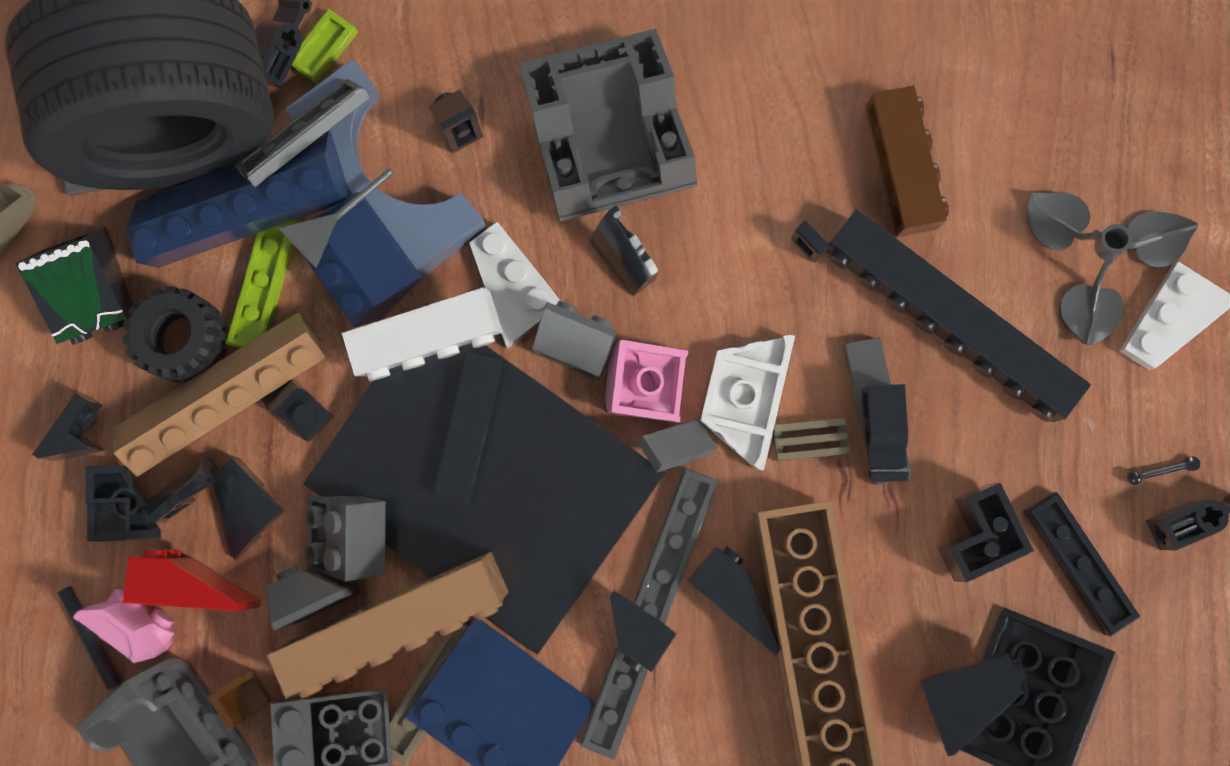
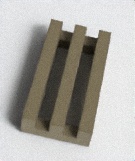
M846 418L774 425L773 436L776 461L850 454V448L847 444L848 433L845 429ZM837 427V433L784 439L781 436L782 432ZM830 441L839 442L838 448L783 453V446Z

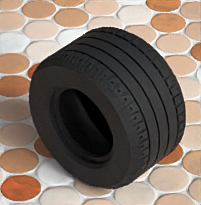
M29 0L14 16L8 26L5 49L24 145L31 158L37 164L64 181L85 187L108 190H144L177 186L237 164L260 145L264 144L272 131L274 113L254 25L245 7L238 0Z

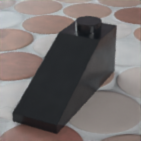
M728 546L723 551L719 547H714L687 581L776 656L780 648L747 572L739 566L744 560Z

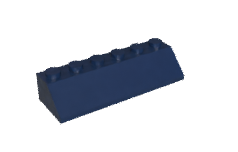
M330 131L325 132L256 187L235 168V164L136 200L126 227L136 263L160 268L328 209L348 198L350 193L332 133Z

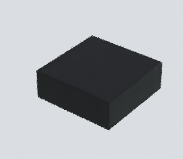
M806 220L795 230L791 237V240L815 263L830 247Z

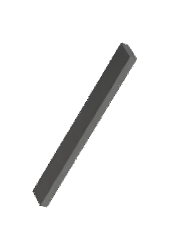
M686 467L679 480L634 600L636 605L664 624L667 621L719 481ZM619 644L616 647L580 743L581 747L614 760L648 672L647 669L643 668L639 673L623 662L622 658L625 654L619 650Z

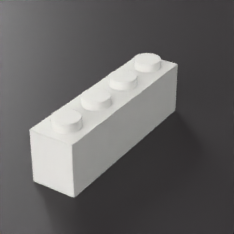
M480 288L344 332L342 336L354 376H367L369 381L389 376V369L402 365L403 370L424 365V358L437 354L438 359L460 353L458 347L472 343L473 348L495 342L493 336L503 333L490 290Z

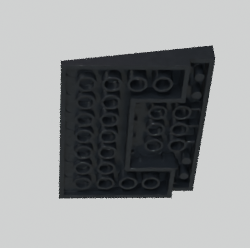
M472 343L458 347L460 353L447 358L438 359L437 354L425 357V364L416 368L403 370L402 365L389 369V376L374 380L303 484L319 496L369 497L385 501V544L431 578L492 552L509 592L502 600L503 605L497 608L498 611L486 618L538 655L666 472L656 473L649 460L487 345L473 348ZM470 351L506 361L470 504H465L435 496L433 492L467 352Z

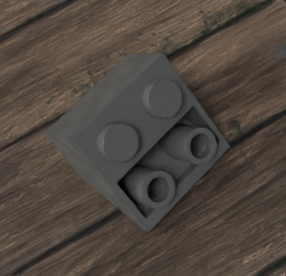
M558 301L557 305L547 302L532 347L534 354L600 381L616 342V330L611 328L612 323L596 315H592L591 319L578 315L576 307L562 301Z
M308 496V507L305 511V521L308 526V544L305 547V559L308 563V569L343 581L385 575V501L369 497Z

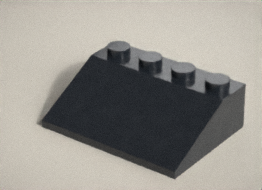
M1003 607L983 659L1009 652L1011 660L1020 659L1028 681L1021 683L1024 693L965 745L961 751L993 766H1078L1119 656L1116 651Z

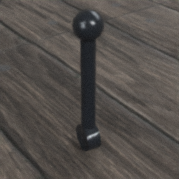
M1191 456L1185 458L1182 463L1141 473L1131 471L1127 475V480L1132 485H1138L1143 479L1184 469L1196 471L1200 468L1201 464L1197 457Z

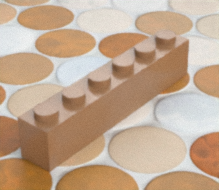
M299 312L112 428L113 453L138 477L325 359L326 356L317 335Z

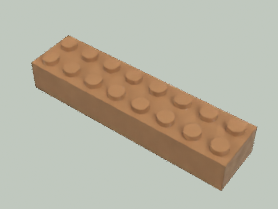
M832 500L753 513L774 637L780 648L778 659L797 766H881Z

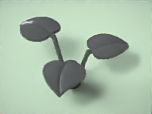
M1033 192L1029 197L1027 207L1030 229L1040 244L1052 250L1062 251L1068 249L1075 238L1082 241L1094 239V250L1104 260L1093 288L1085 284L1076 285L1064 294L1060 303V314L1064 324L1084 345H1093L1105 339L1121 320L1124 307L1120 293L1110 288L1100 289L1101 283L1113 260L1118 259L1127 249L1136 248L1137 259L1142 264L1153 268L1168 267L1181 258L1198 228L1197 222L1181 215L1167 212H1147L1136 216L1127 227L1113 224L1106 227L1102 233L1094 230L1092 233L1084 234L1081 232L1086 229L1090 222L1089 208L1081 198L1073 194L1064 192Z

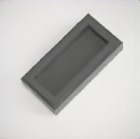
M699 420L644 435L638 442L656 473L711 456L717 449V446Z

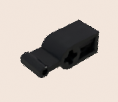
M279 0V7L273 19L260 22L255 29L265 79L269 86L281 88L302 44V35L298 27L305 13L311 10L312 2L310 0Z
M905 384L868 385L861 389L864 440L868 450L869 482L908 481L909 474L906 457L908 421Z
M1226 495L1221 502L1216 500L1186 502L1146 519L1145 521L1159 550L1177 551L1225 529L1229 522L1230 495Z

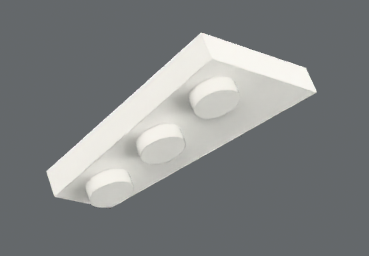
M496 222L469 244L484 286L491 292L503 331L502 336L508 349L540 324L547 302L557 305V302L561 300L501 225Z
M1179 261L1172 264L1119 352L1148 370L1156 369L1230 309V293Z

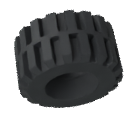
M166 287V292L159 288L152 290L151 298L143 295L138 299L141 305L138 308L133 306L130 308L128 313L132 314L131 320H124L123 328L128 330V335H123V344L131 346V348L126 350L129 358L137 360L135 365L140 369L168 381L179 383L180 380L187 382L205 371L208 367L210 368L218 363L215 361L218 355L224 357L226 349L222 348V342H226L228 334L222 332V330L227 328V324L224 319L219 317L221 312L207 300L184 288L179 290L176 287ZM187 317L191 325V335L187 344L180 351L167 354L163 347L165 329L174 320Z

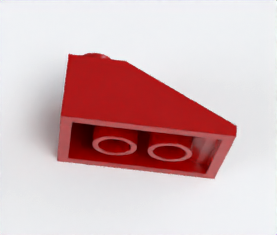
M143 549V556H128L122 603L237 612L261 607L260 598L198 560L180 557L181 550Z

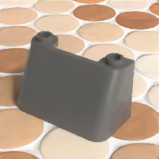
M178 658L166 659L125 681L76 727L85 742L98 752H107L120 745L134 766H259L256 757L234 727L230 729L226 727L208 698L210 696L209 692L191 667Z

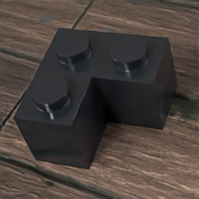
M1001 482L986 484L954 499L970 533L938 547L953 580L965 583L1034 552Z

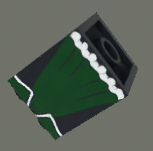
M106 227L38 251L15 263L56 344L70 340L72 345L78 344L93 337L91 332L104 327L106 332L123 327L124 320L131 315L128 311L133 304Z

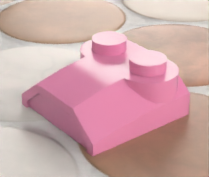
M617 340L608 366L605 391L607 413L617 416L680 422L679 412L685 360L688 356V351Z
M115 589L106 602L81 609L73 616L74 619L81 622L133 663L163 656L171 646V638L176 632L172 625L174 619L164 611L159 609L152 610L147 605L122 603L124 591L120 589Z

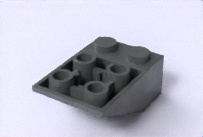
M387 689L312 694L305 698L292 696L270 700L274 766H392Z

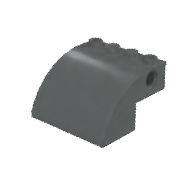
M656 29L519 63L536 135L560 222L608 210L615 205L619 207L697 187L695 155L677 110L674 75Z

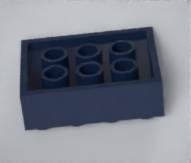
M475 617L409 707L405 718L472 766H559L594 707L595 701L487 623L477 620Z

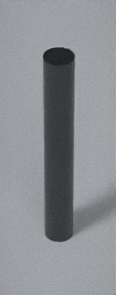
M69 586L60 590L57 594L107 691L121 684V681L97 634L73 618L77 611L83 609L73 587Z

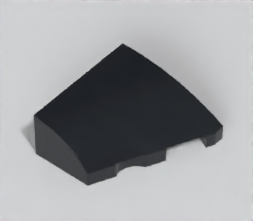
M615 205L605 214L596 227L590 243L634 297L656 280L659 270L651 257L646 253L637 235L628 231L620 222L619 217L623 213Z
M211 457L204 458L146 500L147 514L153 524L166 522L196 501L193 496L216 481L211 473L217 470L218 467Z
M231 458L215 476L216 481L211 485L230 555L234 560H238L262 537L260 534L285 510L263 488L265 485L241 459Z
M126 465L86 467L87 542L161 538V530L157 523L153 524L148 517L146 502Z

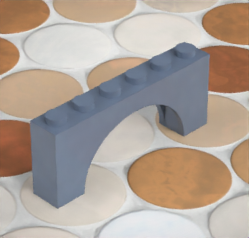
M351 59L285 110L294 120L346 79H350L364 88L370 98L328 130L332 133L348 190L353 195L356 192H361L371 183L366 177L360 162L358 139L366 114L381 97L375 85L354 59ZM378 188L365 197L420 273L421 279L487 229L483 218L462 192L446 201L427 205L399 201L386 195Z

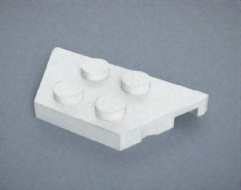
M786 335L782 338L765 342L750 343L747 346L727 348L716 352L700 422L759 471H764L795 339L793 335Z

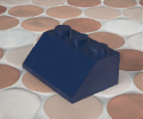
M360 192L354 193L313 219L336 213ZM365 198L336 222L317 268L303 255L353 327L381 320L422 278Z

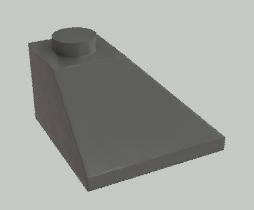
M297 566L286 569L275 575L278 580L277 582L267 586L271 625L274 630L300 623L360 594V588L357 585L311 569L299 571Z

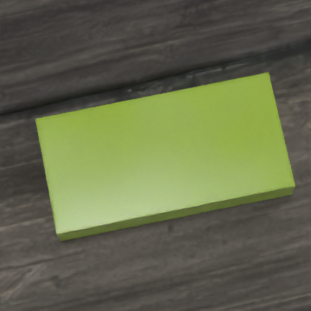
M327 9L302 41L291 68L317 86L358 34L356 27L330 9Z

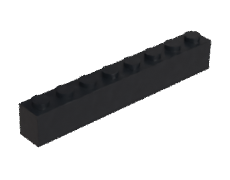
M856 209L829 243L830 247L826 252L830 254L829 259L836 266L842 269L848 268L858 276L857 280L864 287L872 291L876 289L887 297L886 302L893 309L899 312L905 311L915 318L914 322L921 330L928 334H936L945 341L943 344L950 352L958 356L964 355L974 363L972 366L978 373L987 378L993 377L1003 385L1001 388L1007 395L1017 400L1022 399L1032 407L1031 412L1039 419L1046 422L1066 419L1091 386L1089 382Z

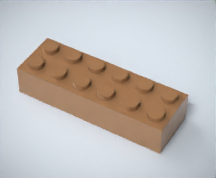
M489 552L292 639L267 656L285 698L299 693L301 698H305L321 690L323 685L333 680V677L336 683L352 677L358 673V669L367 665L366 662H369L371 667L377 666L393 658L392 654L400 651V647L404 646L406 652L427 643V639L434 636L436 631H440L441 636H444L463 627L462 623L468 621L470 616L475 615L477 620H481L498 611L497 608L503 605L502 600L509 591L492 552Z

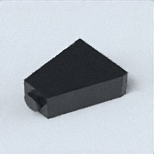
M1009 652L921 679L922 688L948 757L956 755L1024 693L1021 683L1028 681L1019 658L1011 660Z

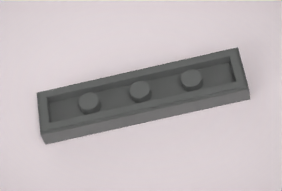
M346 79L264 142V144L238 162L235 168L249 183L256 187L370 97L363 87L350 79Z
M880 337L848 343L843 346L863 437L861 389L868 385H891ZM906 452L907 468H908V474H909L908 479H909V478H912V473H911V469H910V465H909V460H908V456H907V452ZM874 482V485H879V484H884V483H889V482Z

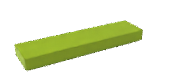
M300 218L256 234L226 339V345L242 348L270 330L294 246L279 228L300 223Z

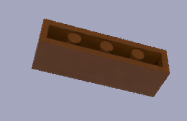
M915 85L875 92L867 102L866 110L896 237L937 230L947 221L946 217L949 214V207L946 198L941 196L938 185L941 179L940 169L937 163H933L930 152L932 149V136L928 129L925 130L922 118L924 116L923 100L921 96H917Z

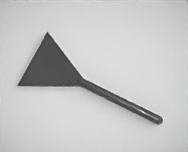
M391 168L387 169L336 213L281 227L279 230L317 268L336 222L392 176L393 170Z

